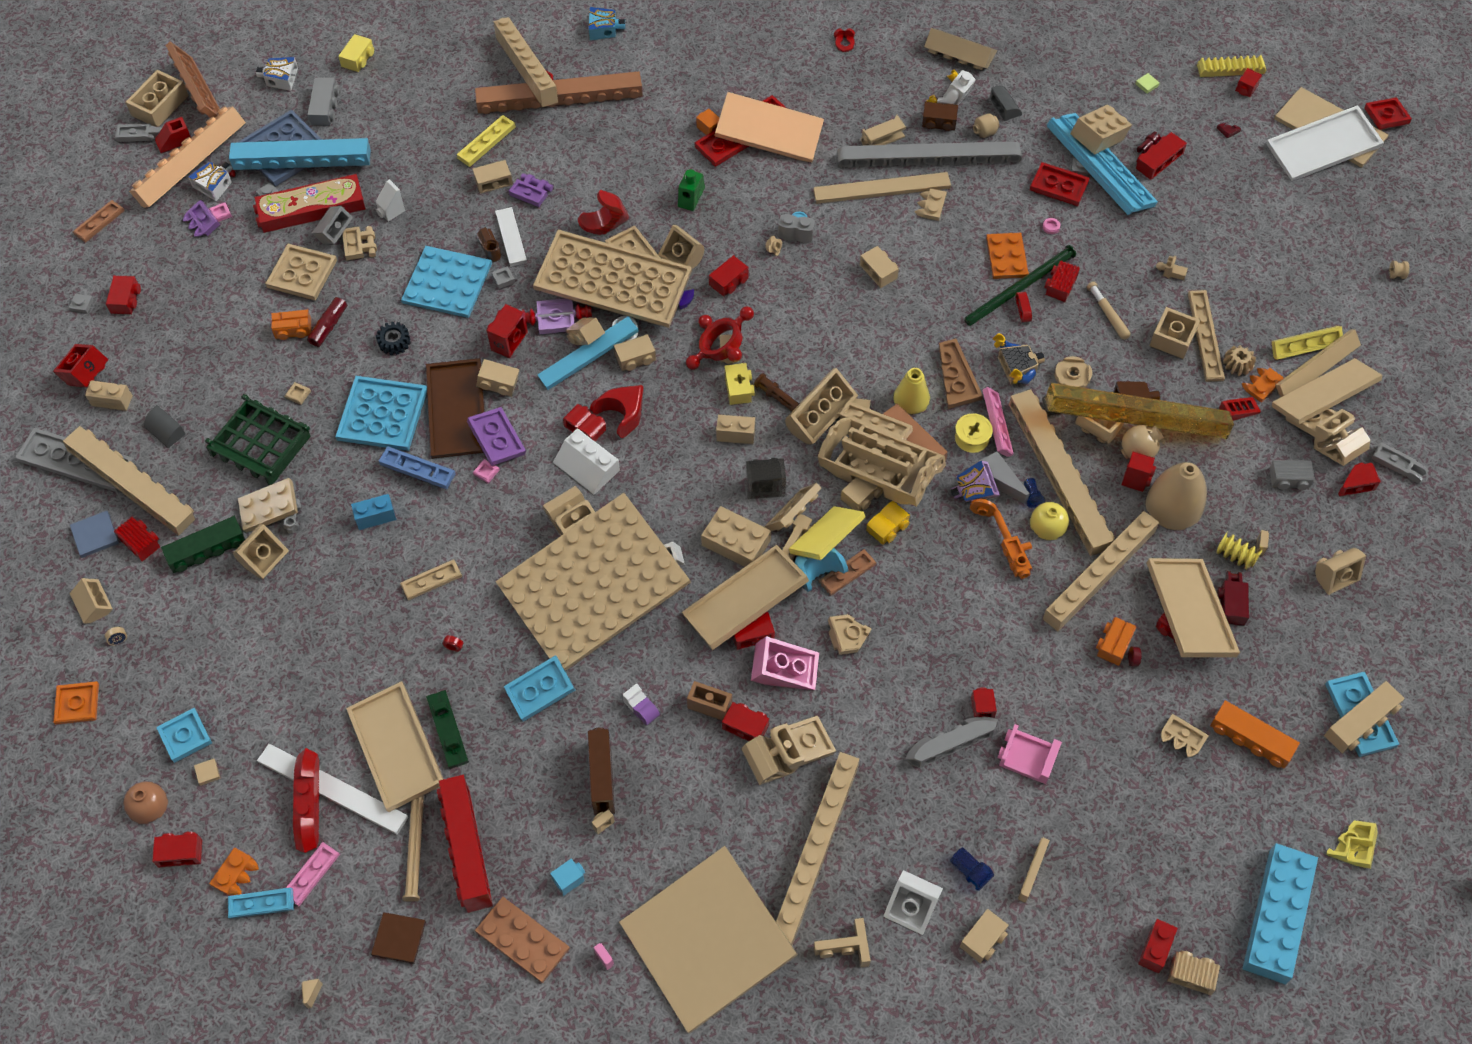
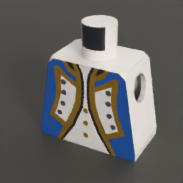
M295 57L270 58L265 68L257 67L256 75L257 77L264 78L266 86L291 91L298 66Z
M209 162L188 178L193 188L217 201L232 182L229 176L232 167L227 162H224L220 167Z

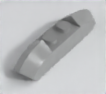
M991 717L969 718L964 720V726L962 724L957 725L948 733L944 734V732L935 735L933 739L927 736L910 749L905 760L910 765L921 768L993 736L998 719Z

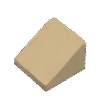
M319 979L303 981L301 983L303 1004L308 1009L312 1008L323 985Z

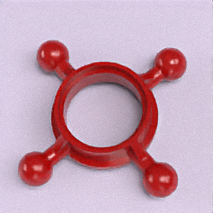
M748 306L743 307L740 310V315L735 320L732 318H721L713 322L709 315H702L698 320L699 326L705 329L699 340V349L701 351L696 355L689 356L686 359V366L691 370H695L699 367L700 361L703 358L715 361L727 358L731 362L740 361L742 352L739 347L743 338L741 326L744 321H749L754 317L753 309ZM733 330L730 340L724 346L717 350H711L713 342L719 335Z

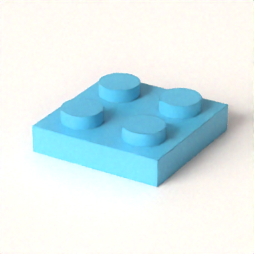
M195 708L156 727L174 763L212 744Z

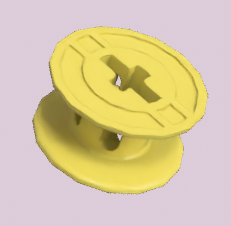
M976 413L964 415L957 421L955 426V441L964 451L970 453L980 452L988 446L989 439L993 433L992 424L983 415Z

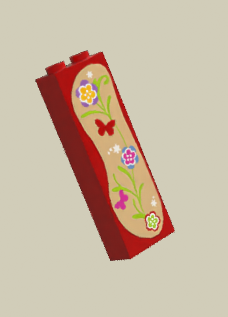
M357 174L254 197L256 204L253 205L254 212L258 215L256 217L258 228L262 227L263 233L321 220L328 209L333 206H342L348 213L366 209Z

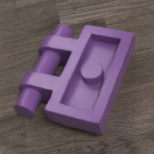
M523 173L520 178L521 180L517 179L510 188L509 195L540 207L548 196L546 190L551 192L553 185L549 184L546 180H539L531 174L526 175Z

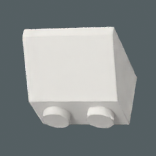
M903 870L883 917L923 935L943 888Z

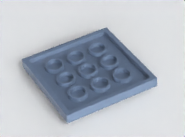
M290 110L237 143L322 139L293 110ZM305 168L258 170L274 186H277Z

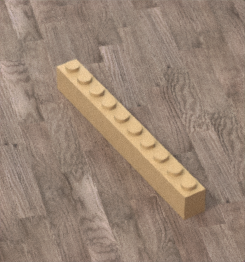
M1031 389L1012 395L1009 406L1089 555L1092 556L1104 552L1115 540L1114 535L1108 530L1105 518L1099 514L1097 504L1091 499L1087 486L1082 483L1079 471L1072 465V459L1069 454H1066L1061 439H1058L1054 426L1050 425L1046 411L1042 410L1039 405L1038 397L1033 394Z
M842 752L839 753L776 923L792 946L858 770L860 759Z

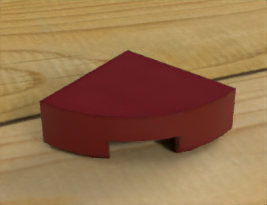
M1226 123L1217 125V129L1226 138L1241 131V128L1236 125H1225Z

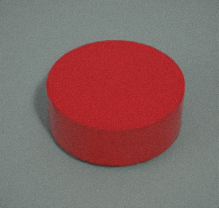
M450 635L445 636L442 642L445 648L456 652L461 651L464 644L459 638Z

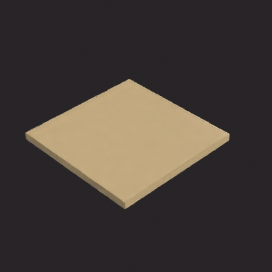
M726 846L722 847L619 922L688 1033L697 1029L798 955Z

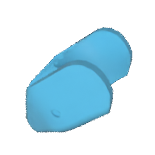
M835 548L822 560L798 555L795 559V564L809 579L802 586L807 592L812 590V580H815L820 574L829 573L830 571H839L843 574L848 572V566L844 557Z

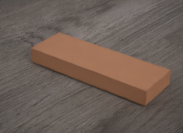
M111 200L76 228L73 234L86 243L125 210Z
M865 549L846 561L848 572L843 574L839 571H831L819 580L821 586L830 596L876 565L875 560Z

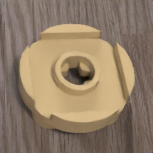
M1070 356L1064 358L1063 361L1056 365L1054 376L1060 387L1077 391L1085 389L1090 383L1092 369L1090 365L1087 366L1082 358ZM1071 371H1075V374L1078 375L1072 376L1070 375Z

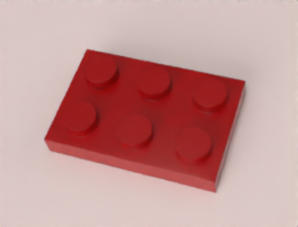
M1041 162L1030 185V191L1079 206L1090 178Z

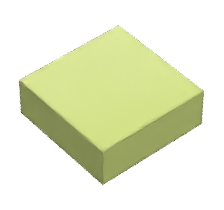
M1149 73L1136 80V85L1145 93L1154 90L1160 83Z

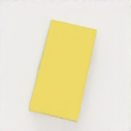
M833 506L789 548L790 554L822 560L865 518V513L863 511Z

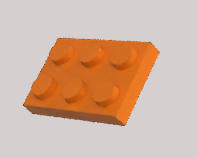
M1021 233L987 234L986 240L993 279L1023 278L1029 274Z

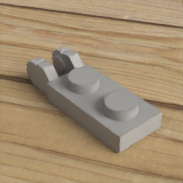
M1380 443L1371 458L1383 466L1405 477L1407 476L1408 479L1418 484L1423 480V476L1420 474L1425 475L1428 472V468L1415 459L1384 443Z

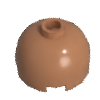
M143 781L137 783L125 794L123 801L124 810L132 821L138 824H148L162 817L168 805L167 795L161 786L153 782Z

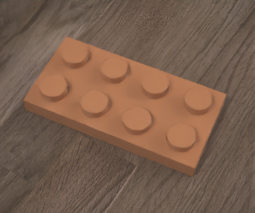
M505 897L499 900L475 930L477 934L541 983L546 980L570 949L567 944Z

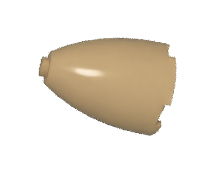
M1183 462L1168 468L1155 480L1146 497V509L1159 522V525L1171 530H1184L1200 520L1207 499L1206 482L1201 470L1193 463Z

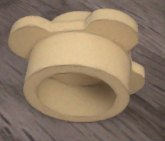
M771 236L766 242V250L778 256L782 247V240Z

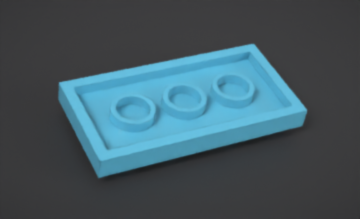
M1365 672L1329 680L1325 683L1341 718L1374 691ZM1387 720L1381 727L1376 725L1372 728L1374 732L1367 739L1363 737L1359 739L1360 744L1355 750L1358 756L1362 757L1397 748L1399 742Z

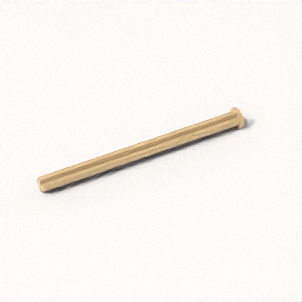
M424 795L411 801L405 895L402 897L404 901L420 900V896H418Z

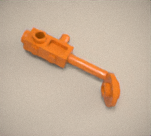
M986 499L973 500L970 504V510L973 513L987 517L994 516L1004 538L1001 543L1003 553L1007 557L1010 569L1015 577L1019 576L1020 579L1029 577L1032 567L1025 551L1032 549L1031 543L1021 544L1018 536H1011L1001 513L994 503Z

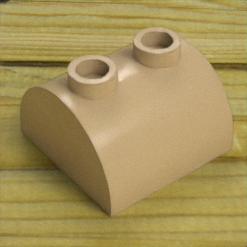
M673 225L658 255L662 259L690 266L693 269L700 263L705 249L701 243L683 229Z
M1095 398L1078 414L1075 424L1081 427L1083 432L1096 436L1099 442L1109 444L1121 430L1127 416Z
M260 524L233 552V555L244 568L257 577L264 579L289 550L264 524Z
M1351 548L1345 552L1342 550L1335 552L1333 557L1328 560L1326 558L1320 559L1316 564L1315 573L1318 582L1326 593L1330 595L1361 580L1366 555L1357 548Z

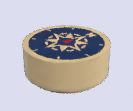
M113 627L105 633V638L109 645L114 646L125 641L127 634L124 628Z

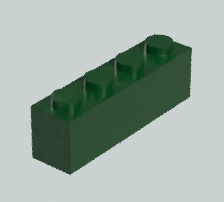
M234 515L162 546L161 549L168 566L174 574L176 572H184L194 564H202L210 557L220 556L226 550L238 548L245 541V536Z

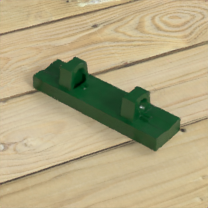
M446 690L426 696L449 769L469 763ZM447 711V713L438 716V713Z

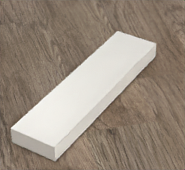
M512 207L496 210L495 213L510 267L527 263Z

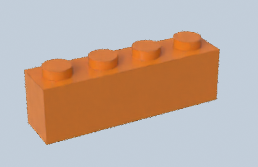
M1226 700L1210 725L1217 734L1230 737L1236 745H1244L1251 749L1254 755L1258 757L1263 756L1270 760L1269 762L1273 766L1278 768L1282 767L1285 769L1300 744L1295 739Z

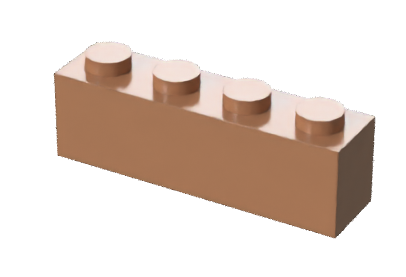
M895 404L883 413L886 416L912 425L913 431L906 441L944 455L946 461L948 452L898 404Z

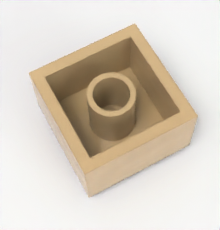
M1166 307L1149 346L1184 359L1200 320Z

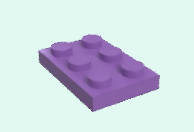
M502 407L468 417L467 423L491 466L525 455L526 450Z

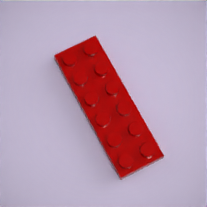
M773 95L762 101L786 108ZM716 130L694 142L695 148L715 167L749 147L748 145L715 137Z

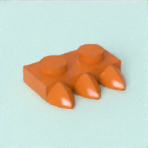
M1257 368L1261 377L1249 375L1253 384L1242 383L1244 390L1261 403L1276 389V384L1284 379L1283 376L1271 368L1268 370Z
M234 847L209 884L227 895L242 894L241 889L236 883H249L250 878L245 870H259L258 864L250 855Z

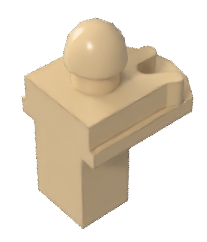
M1169 256L1167 264L1163 262L1156 264L1158 270L1164 271V277L1169 279L1170 277L1181 280L1185 279L1188 268L1175 265L1177 256Z

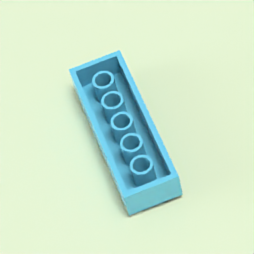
M1277 843L1269 851L1243 970L1285 985L1293 978L1318 857Z

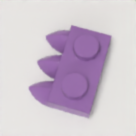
M201 200L190 208L183 218L184 222L191 221L189 229L197 228L194 233L195 237L204 234L208 236L220 225L209 208Z

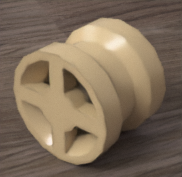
M1392 261L1389 267L1390 278L1400 277L1401 279H1406L1409 274V263L1407 261L1402 263Z

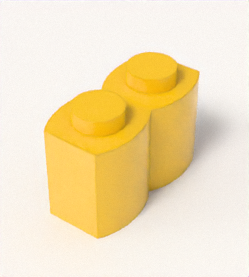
M891 501L867 523L866 531L882 545L886 542L890 543L895 539L896 533L900 529L903 531L908 527L910 514L897 503Z

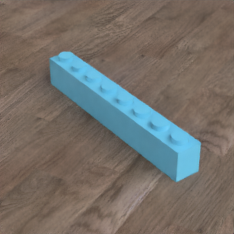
M368 138L231 143L229 160L233 170L370 165L371 149Z

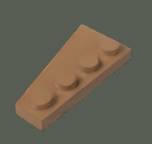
M957 339L939 343L948 409L982 400V392Z

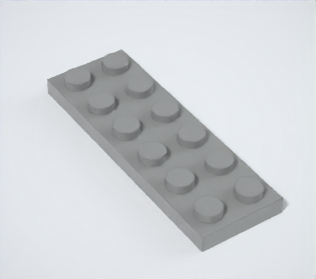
M34 428L15 457L20 463L111 491H119L68 452L63 443L66 437ZM122 455L125 461H131L135 464L134 458Z

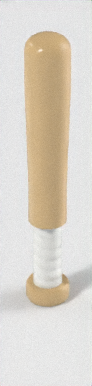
M1089 283L1087 290L1091 291L1096 297L1099 306L1119 337L1123 340L1128 339L1131 334L1107 299L1100 293L1097 283Z

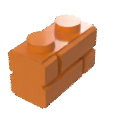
M308 309L272 313L271 328L275 339L286 340L290 337L304 338L309 336L311 333V316Z
M1117 617L1113 618L1112 623L1107 622L1103 631L1106 636L1104 639L1100 638L1096 649L1099 650L1097 657L1119 666L1136 626Z

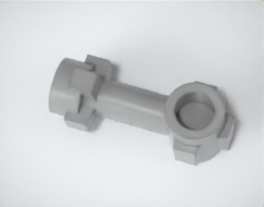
M296 498L297 509L301 510L300 500ZM297 513L283 521V527L289 534L299 530V524L296 521Z

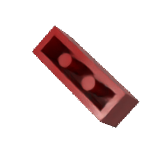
M1171 132L1167 136H1163L1156 145H1152L1146 153L1139 155L1136 160L1137 165L1135 169L1152 180L1184 154L1187 143Z

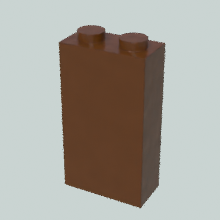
M598 727L588 731L591 802L594 816L600 812L604 813L608 809L612 814H615L609 729Z

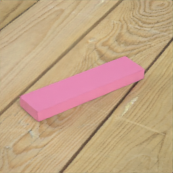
M986 387L982 391L990 423L992 424L997 452L1010 457L1013 455V449L999 393Z

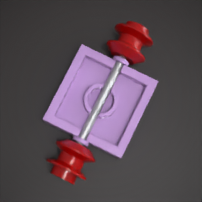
M566 298L537 301L536 315L532 308L529 312H525L522 309L525 314L526 324L531 323L534 326L536 321H538L539 334L566 332L565 330L575 323L574 317H577L578 320L592 317L591 306L585 304V307H581L577 304L575 311V309L573 310V301Z

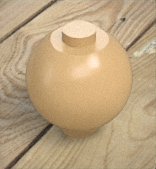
M1145 425L1134 426L1124 434L1121 452L1126 459L1131 457L1132 452L1154 458L1160 449L1159 441L1164 439L1156 426L1153 428Z

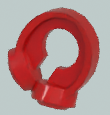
M839 28L834 32L835 46L839 51L849 52L854 48L855 32L853 29L848 28L844 31ZM844 37L850 43L848 46L841 45Z

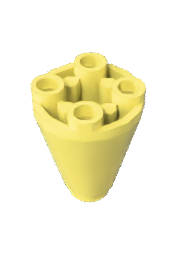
M911 368L894 391V403L898 404L908 414L925 411L930 401L925 377L919 368Z

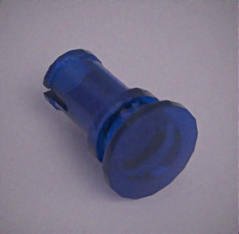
M1034 478L1026 479L1024 486L1030 493L1027 506L1029 508H1036L1038 505L1045 503V497L1038 491Z

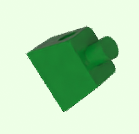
M692 169L686 170L678 187V207L690 211L695 210L705 189L702 173L695 172Z

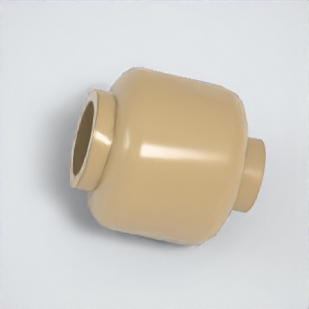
M992 114L979 116L975 119L973 125L974 133L978 134L981 138L994 135L999 128V121Z

